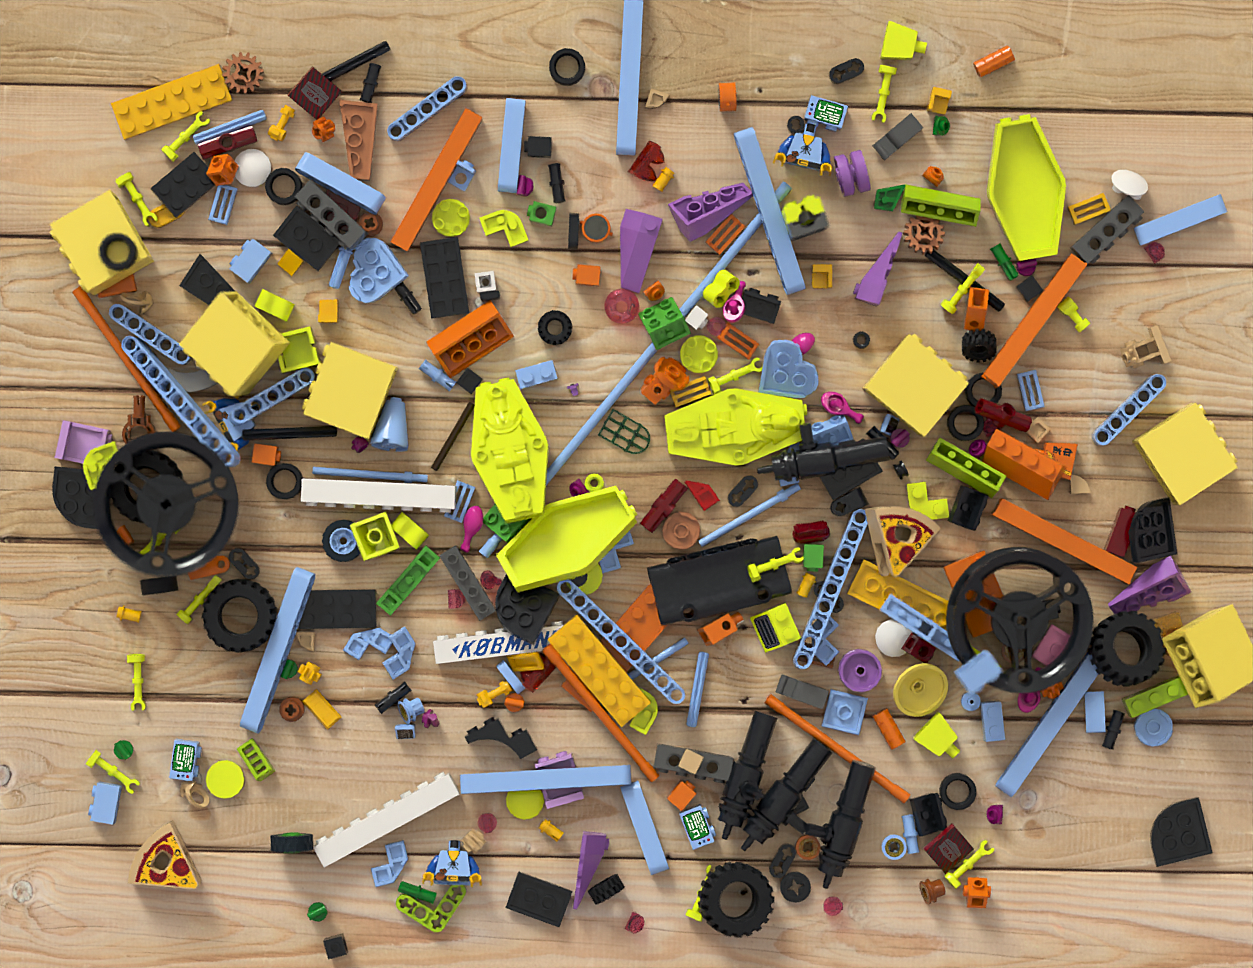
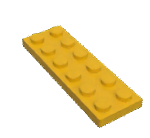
M220 64L111 103L124 140L190 117L200 111L203 112L233 101L227 84H224L225 78L222 77L223 72Z
M863 559L847 594L879 610L889 594H892L947 631L946 611L948 600L899 576H892L890 573L887 576H881L877 565Z
M578 614L548 638L552 646L621 727L651 703Z

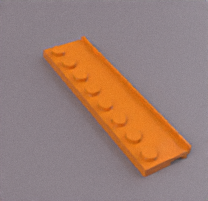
M651 583L616 622L644 652L667 626H661ZM612 626V628H611L606 634H609V633L612 632L613 626ZM624 636L617 637L616 644L619 647H624L627 643ZM603 637L600 642L627 672L632 664ZM633 649L630 652L632 660L636 661L641 656L637 649ZM574 672V674L579 678V680L593 695V697L598 701V703H600L596 696L590 691V689L585 685V683L580 679V677ZM566 679L561 686L592 712V709Z

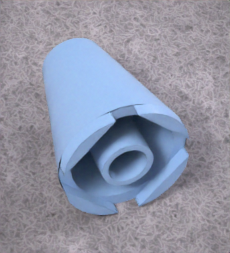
M391 397L390 400H386L370 440L372 447L386 451L396 449L395 452L408 450L405 403L402 402L401 398Z

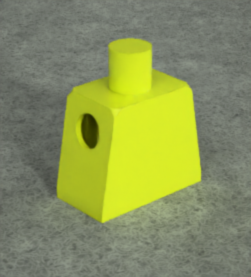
M888 21L880 59L911 60L914 52L925 54L927 42L916 40L917 31Z
M939 712L913 736L914 740L939 757L946 752L953 759L960 752L953 744L958 738Z

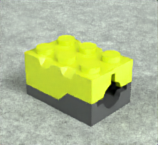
M814 195L805 197L798 204L796 201L787 203L781 211L791 242L824 231L829 227L820 196L816 198Z

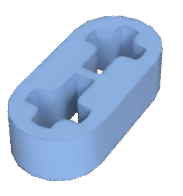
M504 660L496 665L517 694L526 689Z

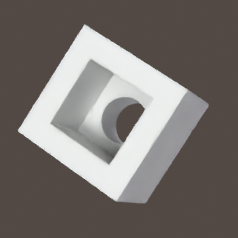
M494 271L474 273L477 293L496 291ZM484 279L489 280L488 286L482 285Z
M696 305L685 321L695 330L698 327L703 329L709 321L706 319L708 314Z

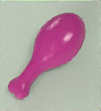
M740 281L735 294L724 303L723 315L730 323L740 320L745 312V303L742 299V292L746 287L745 281Z
M801 333L794 337L792 342L800 346L802 355H804L814 345L815 337L811 333Z
M826 392L822 395L821 404L827 412L833 415L849 416L857 424L862 422L864 416L851 410L846 399L841 394Z
M479 506L470 507L463 519L465 536L460 549L466 553L470 551L472 537L481 529L483 524V512Z
M1036 667L1035 671H1038V670H1040L1041 668H1040V667ZM1040 691L1019 693L1017 700L1019 709L1024 713L1033 711L1040 702Z

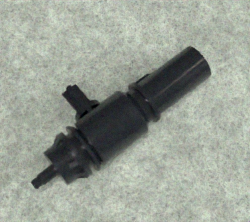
M804 423L799 425L802 443L799 444L800 450L795 452L791 448V453L783 450L779 455L771 456L773 465L757 468L758 474L774 472L775 480L783 479L791 482L793 477H796V481H798L800 478L803 480L835 474L838 469L842 468L845 471L848 467L888 461L890 459L886 437L862 441L848 440L838 442L839 445H833L830 442L818 444V441L813 440L811 423Z
M754 711L742 750L738 752V755H740L739 759L732 764V770L722 794L723 797L720 798L724 802L723 804L719 803L720 814L718 820L726 823L722 839H728L733 826L741 828L744 820L750 815L747 810H752L751 805H753L754 800L764 797L762 790L759 789L764 774L761 767L763 763H766L764 758L778 719L776 717Z
M814 738L789 771L783 773L785 776L773 783L755 808L758 810H752L755 814L753 816L749 815L747 824L743 828L749 834L741 846L743 851H746L755 840L763 845L766 839L775 835L773 833L774 829L779 831L778 826L780 823L785 826L790 824L801 834L806 832L805 826L808 824L796 815L797 810L795 808L802 800V792L808 790L815 781V775L832 755L831 751Z
M852 760L844 789L841 791L839 800L836 803L838 808L832 811L828 824L825 823L823 826L808 823L805 826V834L820 837L821 842L825 844L821 846L820 850L823 852H820L818 856L820 860L818 870L825 873L823 888L825 889L829 888L833 876L842 877L844 869L849 866V860L852 859L863 824L861 814L865 812L863 807L876 769L875 766L869 763Z

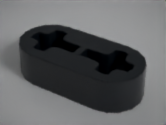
M857 58L848 60L833 67L829 72V79L834 84H841L859 76L864 70V64ZM853 62H855L856 65H860V67L858 68L859 72H856L855 70L848 72L847 69L852 67ZM835 70L838 72L845 70V74L841 75V80L833 78Z
M570 213L568 249L578 250L579 213Z
M745 476L728 494L730 505L735 507L741 506L757 489V479L753 476ZM746 479L754 481L753 489L749 487L746 491L743 490L746 486L744 482ZM742 491L743 494L740 496L741 502L733 503L732 494L737 495Z
M235 548L230 552L229 560L245 578L255 579L258 577L260 567L245 550ZM234 552H241L243 554L241 556L245 561L243 564L240 560L234 561ZM244 565L254 566L256 574L247 575L248 569Z
M819 581L814 586V594L817 597L819 595L818 586H823L824 581ZM829 584L827 585V593L833 595L836 591ZM840 596L837 598L840 601L838 603L840 607L838 609L834 607L832 610L834 613L840 612L844 607V601ZM822 602L828 609V604L826 602Z
M789 843L780 846L769 866V871L773 877L781 878L786 874L796 855L794 846ZM788 847L791 848L790 852L792 855H787L785 860H783L784 853L782 850H787ZM780 861L783 862L781 866L783 872L775 874L773 866H778Z

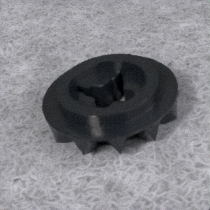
M790 872L783 877L780 883V891L783 897L794 903L805 900L811 890L809 879L800 872ZM793 879L797 884H803L801 887L798 888V895L796 894L794 889L787 890L788 888L793 886Z

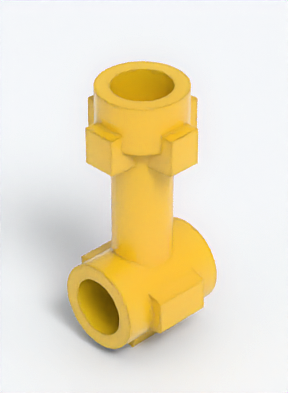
M287 105L280 110L282 116L277 126L271 125L268 131V135L271 136L270 138L282 142L287 131L283 129L289 117L294 118L295 109Z
M508 681L500 682V687L489 693L487 690H483L476 694L479 705L486 708L493 704L492 699L503 693L505 696L509 695L513 689Z

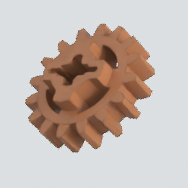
M239 52V57L232 54V61L227 59L226 63L228 66H223L222 68L226 71L222 74V77L227 78L224 84L230 83L229 90L236 88V94L243 90L245 95L248 89L254 92L253 86L259 88L258 80L263 81V77L259 75L264 73V69H259L262 63L255 62L256 56L252 59L249 58L250 53L243 56L242 52ZM241 61H246V62H249L250 64H249V65L242 64ZM234 65L235 73L230 75V69ZM240 69L243 72L247 71L246 78L243 75L239 76ZM256 71V77L252 82L250 75ZM239 81L244 83V85H238L235 82Z
M917 215L915 216L916 219L910 217V224H905V228L908 230L903 231V235L907 236L904 242H910L908 248L914 247V253L921 250L922 255L925 254L926 250L930 254H932L933 248L938 250L939 244H943L944 241L940 237L945 236V232L941 231L944 229V225H939L940 220ZM912 228L914 229L913 231L916 233L914 238L912 237ZM934 230H936V233H937L936 239H935V236L933 235V231H934Z

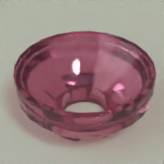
M616 289L605 300V312L616 323H628L638 314V298L628 289ZM620 301H624L628 305V309L622 313L616 309V304Z

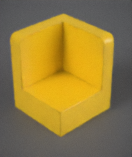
M933 86L927 111L945 115L952 91Z
M832 264L812 265V288H832Z
M338 299L319 301V323H339Z

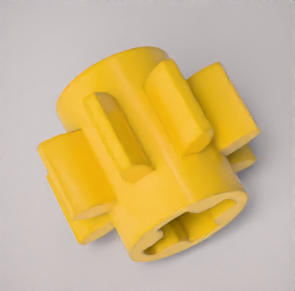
M309 661L306 665L301 664L297 671L301 674L299 679L312 685L313 681L317 683L322 675L319 673L320 667Z

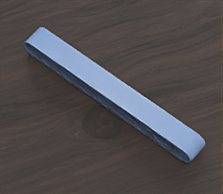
M624 0L616 155L635 156L643 0Z
M753 127L735 132L734 139L786 295H790L806 289L755 131Z
M125 337L121 344L123 351L195 436L216 452L227 467L237 466L240 463L239 453L146 343L137 337ZM135 341V348L132 350L131 343ZM147 355V362L144 364L143 357ZM158 369L159 376L155 378L154 373ZM170 383L171 390L167 392L166 387ZM182 397L183 404L179 406L178 401ZM194 411L195 418L191 420L190 414ZM206 425L207 432L203 434L202 428ZM218 439L219 446L215 448L214 443ZM230 453L231 461L227 463L226 457Z
M858 509L851 514L793 657V664L798 669H806L812 663L868 524L865 510ZM857 513H861L864 516V522L861 524L855 521ZM849 531L856 532V541L848 539ZM843 548L850 551L848 559L841 557L840 552ZM836 566H840L843 569V574L840 577L835 576L833 573V569ZM828 584H833L836 588V592L833 595L828 594L826 591ZM821 602H826L829 606L828 611L825 613L819 609ZM815 619L821 622L819 630L812 628V622ZM807 637H811L814 640L812 648L805 646L804 642ZM800 655H804L807 658V663L804 666H800L797 662V658Z
M296 567L292 573L240 721V727L259 734L264 726L281 673L313 587L315 573Z
M568 579L558 583L557 590L559 594L670 702L674 704L683 702L685 699L683 688L579 587ZM565 582L571 585L569 593L561 591V585ZM577 596L585 598V604L582 607L576 606L574 602ZM591 609H596L599 612L598 619L591 620L588 613ZM606 622L611 623L613 626V630L609 634L604 633L602 630V626ZM624 636L627 643L624 647H619L616 644L617 637ZM633 649L639 650L641 654L640 658L636 661L630 658V652ZM646 663L654 665L653 673H645L643 667ZM660 676H665L668 679L666 687L658 685L657 680ZM673 690L681 691L682 698L675 701L672 699L671 693Z
M1089 652L1086 653L1063 686L1064 689L1060 691L1061 695L1054 699L997 781L995 787L1008 796L1012 797L1017 792L1097 677L1098 673L1095 671L1097 667L1095 664L1092 665L1090 660L1093 657L1089 655Z
M631 765L460 775L461 794L632 784Z

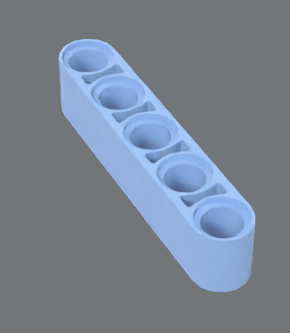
M455 76L388 126L387 133L389 137L394 141H400L466 92L467 84L462 77ZM456 81L463 83V88L459 91L453 89V84ZM440 93L448 95V99L445 102L437 100ZM425 104H430L433 108L429 114L422 112V107ZM411 115L417 117V122L414 125L407 124V118ZM394 127L402 129L400 136H392L391 131Z
M506 98L498 192L517 193L526 102L523 99Z
M305 152L295 168L304 177L374 215L378 213L386 199L379 191L310 153Z
M1221 194L1133 229L1141 246L1227 212Z
M115 304L110 307L109 315L112 320L176 363L186 365L192 360V357L187 356L185 361H180L178 353L183 351V348L179 345V342L121 304ZM117 308L123 309V316L121 318H116L114 315V311ZM134 318L139 320V327L136 329H132L130 326V322ZM150 329L155 331V337L152 340H148L146 337V332ZM165 340L171 342V348L167 351L162 348V343Z
M302 368L236 406L229 415L230 422L240 426L308 387L314 380L313 371L309 368ZM300 374H307L309 381L303 382L300 379ZM284 383H290L293 390L291 392L286 391ZM273 392L276 395V401H270L267 394ZM251 402H257L260 405V410H253ZM236 411L242 412L244 419L237 420L234 413Z
M1160 374L1148 377L1093 432V442L1100 446L1110 443L1165 388V377ZM1155 377L1161 381L1159 388H1155L1152 385V380ZM1141 391L1147 394V399L1144 402L1138 398V394ZM1128 404L1134 409L1131 415L1125 413V407ZM1114 418L1120 421V426L1117 429L1111 426V421ZM1101 431L1106 434L1104 442H1100L1097 438L1098 433Z
M639 781L632 782L631 785L621 786L620 788L650 874L654 875L668 870L669 866Z

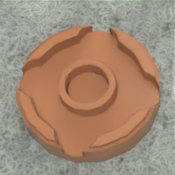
M673 513L667 517L663 524V538L672 548L679 550L688 549L695 545L699 539V523L690 513Z

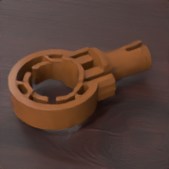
M133 396V416L132 414L128 415V423H126L122 431V438L125 444L129 442L128 438H131V430L135 426L143 427L146 429L147 434L156 432L154 425L151 423V415L146 416L145 413L146 396Z

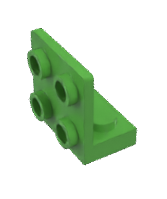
M673 297L664 299L638 314L656 350L691 334L684 316Z
M494 504L483 517V523L505 542L509 543L532 518L506 524L496 504Z

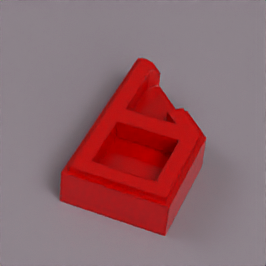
M688 480L684 482L703 511L720 501L710 485Z

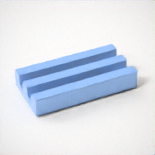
M229 185L217 187L208 220L228 225L238 188ZM222 188H224L225 192L221 202L218 217L215 218L214 215L221 194ZM229 190H232L224 220H222L221 218L223 215Z
M1036 370L1017 374L1025 411L1045 407ZM1029 375H1033L1039 401L1038 405L1035 403ZM1023 376H1025L1028 392L1032 406L1030 407L1028 404L1026 391L1022 379Z
M457 480L455 485L457 486V491L459 486H463L456 504V509L453 515L445 512L444 516L462 523L475 487ZM468 488L470 489V492L468 494L460 518L456 517L461 502L463 500L464 494L466 492V489Z

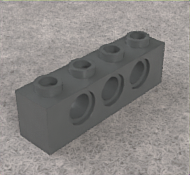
M309 180L294 196L299 200L296 204L304 211L308 209L312 213L310 217L318 224L322 222L326 226L324 230L333 237L335 234L340 239L338 243L344 249L349 247L351 250H354L368 235L356 221L313 181ZM316 199H320V206L318 208H313V201ZM329 212H334L335 216L332 221L326 220V215ZM348 225L347 233L341 234V226Z
M1130 195L1126 196L1070 249L1084 263H1095L1100 258L1098 254L1103 249L1108 251L1114 245L1113 240L1119 237L1121 239L1128 232V226L1131 224L1135 226L1142 219L1141 215L1144 211ZM1120 213L1125 214L1127 217L1125 224L1118 221ZM1106 226L1111 227L1113 230V234L1110 237L1104 234ZM1091 239L1098 241V249L1094 250L1090 247Z
M457 545L439 555L479 621L494 613L496 608Z
M657 744L654 767L657 768L658 772L668 773V770L676 771V775L686 777L687 773L693 774L679 767L678 764L673 766L669 763V758L673 755L678 756L681 760L686 748ZM689 749L704 757L696 774H694L696 779L706 780V777L714 778L713 781L718 783H725V780L728 781L732 770L733 757ZM710 762L717 764L715 772L707 771L706 767Z

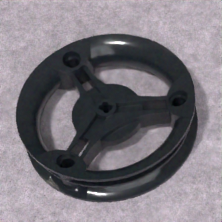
M155 432L131 440L116 451L108 460L95 486L93 514L97 530L103 542L111 553L125 565L148 575L178 576L203 567L225 547L233 533L237 520L238 492L229 467L226 466L216 452L199 439L178 432ZM154 449H178L188 452L203 461L211 470L210 477L190 484L173 475H159L151 479L132 466L133 458ZM121 462L125 465L126 468L123 473L115 471L116 463ZM130 471L146 482L141 489L125 478ZM218 477H223L226 480V485L222 488L215 485V480ZM122 480L138 495V514L144 524L152 529L151 551L144 555L131 548L121 538L114 526L110 512V495L114 482ZM210 482L212 491L197 497L194 496L193 488ZM217 494L222 498V513L214 534L197 551L174 559L168 554L172 532L182 529L189 523L197 502ZM165 499H169V502L172 503V506H168L167 509L163 508L164 505L161 506V502H164ZM157 532L167 533L164 552L155 550ZM155 556H160L163 559L161 566L153 564L152 559Z
M1009 547L990 552L976 560L963 572L950 594L946 611L947 634L951 647L962 665L977 656L970 645L966 632V614L975 607L991 617L993 633L1000 642L1010 648L1012 667L1004 673H999V677L996 680L987 682V684L999 690L1013 693H1030L1044 690L1057 684L1078 666L1090 644L1094 616L1091 599L1084 583L1068 565L1042 551L1026 547ZM1012 565L1035 566L1053 575V586L1037 595L1026 591H1013L1001 598H997L983 592L982 582L997 570ZM1067 583H1070V590L1068 592H1064V586ZM972 590V598L966 599L967 592ZM1055 592L1058 593L1059 597L1044 605L1042 601ZM982 596L996 602L992 611L979 605ZM1067 600L1071 602L1073 608V625L1069 640L1063 651L1054 661L1046 667L1034 671L1031 667L1033 645L1044 636L1048 627V615ZM1019 616L1023 618L1021 623L1017 622L1019 621L1017 619ZM1018 649H1024V666L1019 665ZM1021 673H1025L1026 676L1024 680L1019 681V675Z

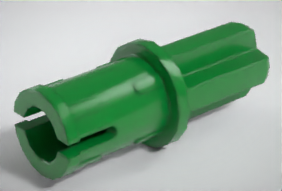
M1001 243L990 249L999 263L998 266H1001L1008 280L1011 281L1019 276L1010 261L1012 258L1007 256Z
M401 881L398 888L399 892L415 897V900L418 898L431 904L434 903L437 895L436 892L421 888V885L418 887Z

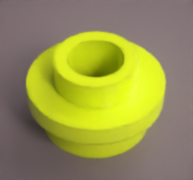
M590 474L585 479V487L590 492L601 490L604 486L603 478L598 474ZM591 480H597L598 485L592 487L590 484Z

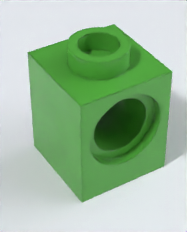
M534 201L533 205H529L527 216L530 217L529 221L552 227L556 207ZM540 208L545 209L547 212L546 216L542 219L537 218L535 215L536 211Z
M804 544L803 567H807V571L818 572V568H823L824 545Z

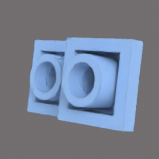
M1104 691L1086 692L1084 694L1086 733H1105Z

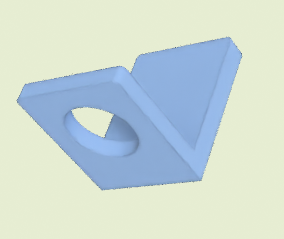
M458 160L456 163L457 167L448 183L465 191L476 171L473 169L474 165L470 162ZM463 173L466 175L467 180L464 184L456 182L455 177L457 174Z

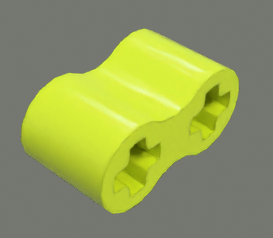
M721 270L716 274L713 283L704 289L703 298L713 306L721 308L724 306L729 295L738 289L740 281L729 271Z
M262 289L254 306L287 322L295 304Z
M401 512L391 523L392 529L416 550L429 536L426 531L404 512Z

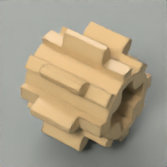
M471 829L462 838L461 842L464 844L462 847L468 853L471 851L475 854L486 843L483 839L484 835L479 830Z

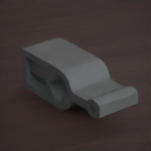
M910 113L872 146L885 161L921 131L923 126Z
M781 674L775 691L823 709L829 693L826 689Z

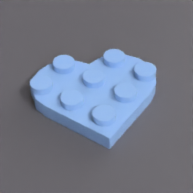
M365 238L355 248L353 263L356 269L350 275L352 277L349 290L356 300L367 304L374 303L404 281L409 275L384 241L377 238Z
M789 340L772 341L764 355L759 393L791 398H805L815 391L819 384L818 372L814 364L803 361L800 346Z

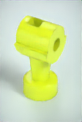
M1069 296L1058 304L1057 309L1063 315H1068L1076 323L1075 329L1079 333L1090 324L1087 318H1081L1077 312L1078 306Z

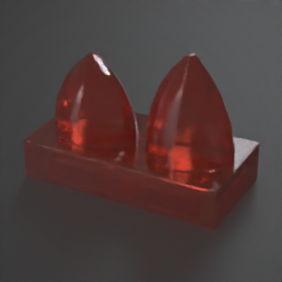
M649 140L628 170V173L645 181H656L655 171L649 164L665 163L661 146Z
M540 652L539 655L544 663V669L520 672L523 681L522 685L532 693L557 668L545 654Z

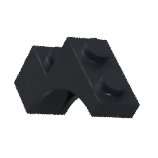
M491 717L483 722L484 726L478 729L475 726L466 731L468 735L465 736L468 744L483 739L496 740L512 748L520 759L538 749L527 729L522 730V728H519L511 733L512 737H509L499 718L494 719V717Z

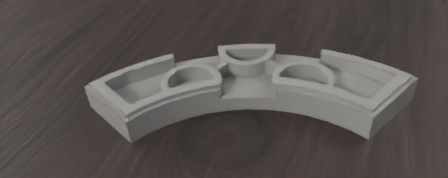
M166 367L186 392L205 390L218 384L203 369L192 373H182ZM158 369L154 373L155 378L159 376ZM169 383L166 388L171 390V384Z

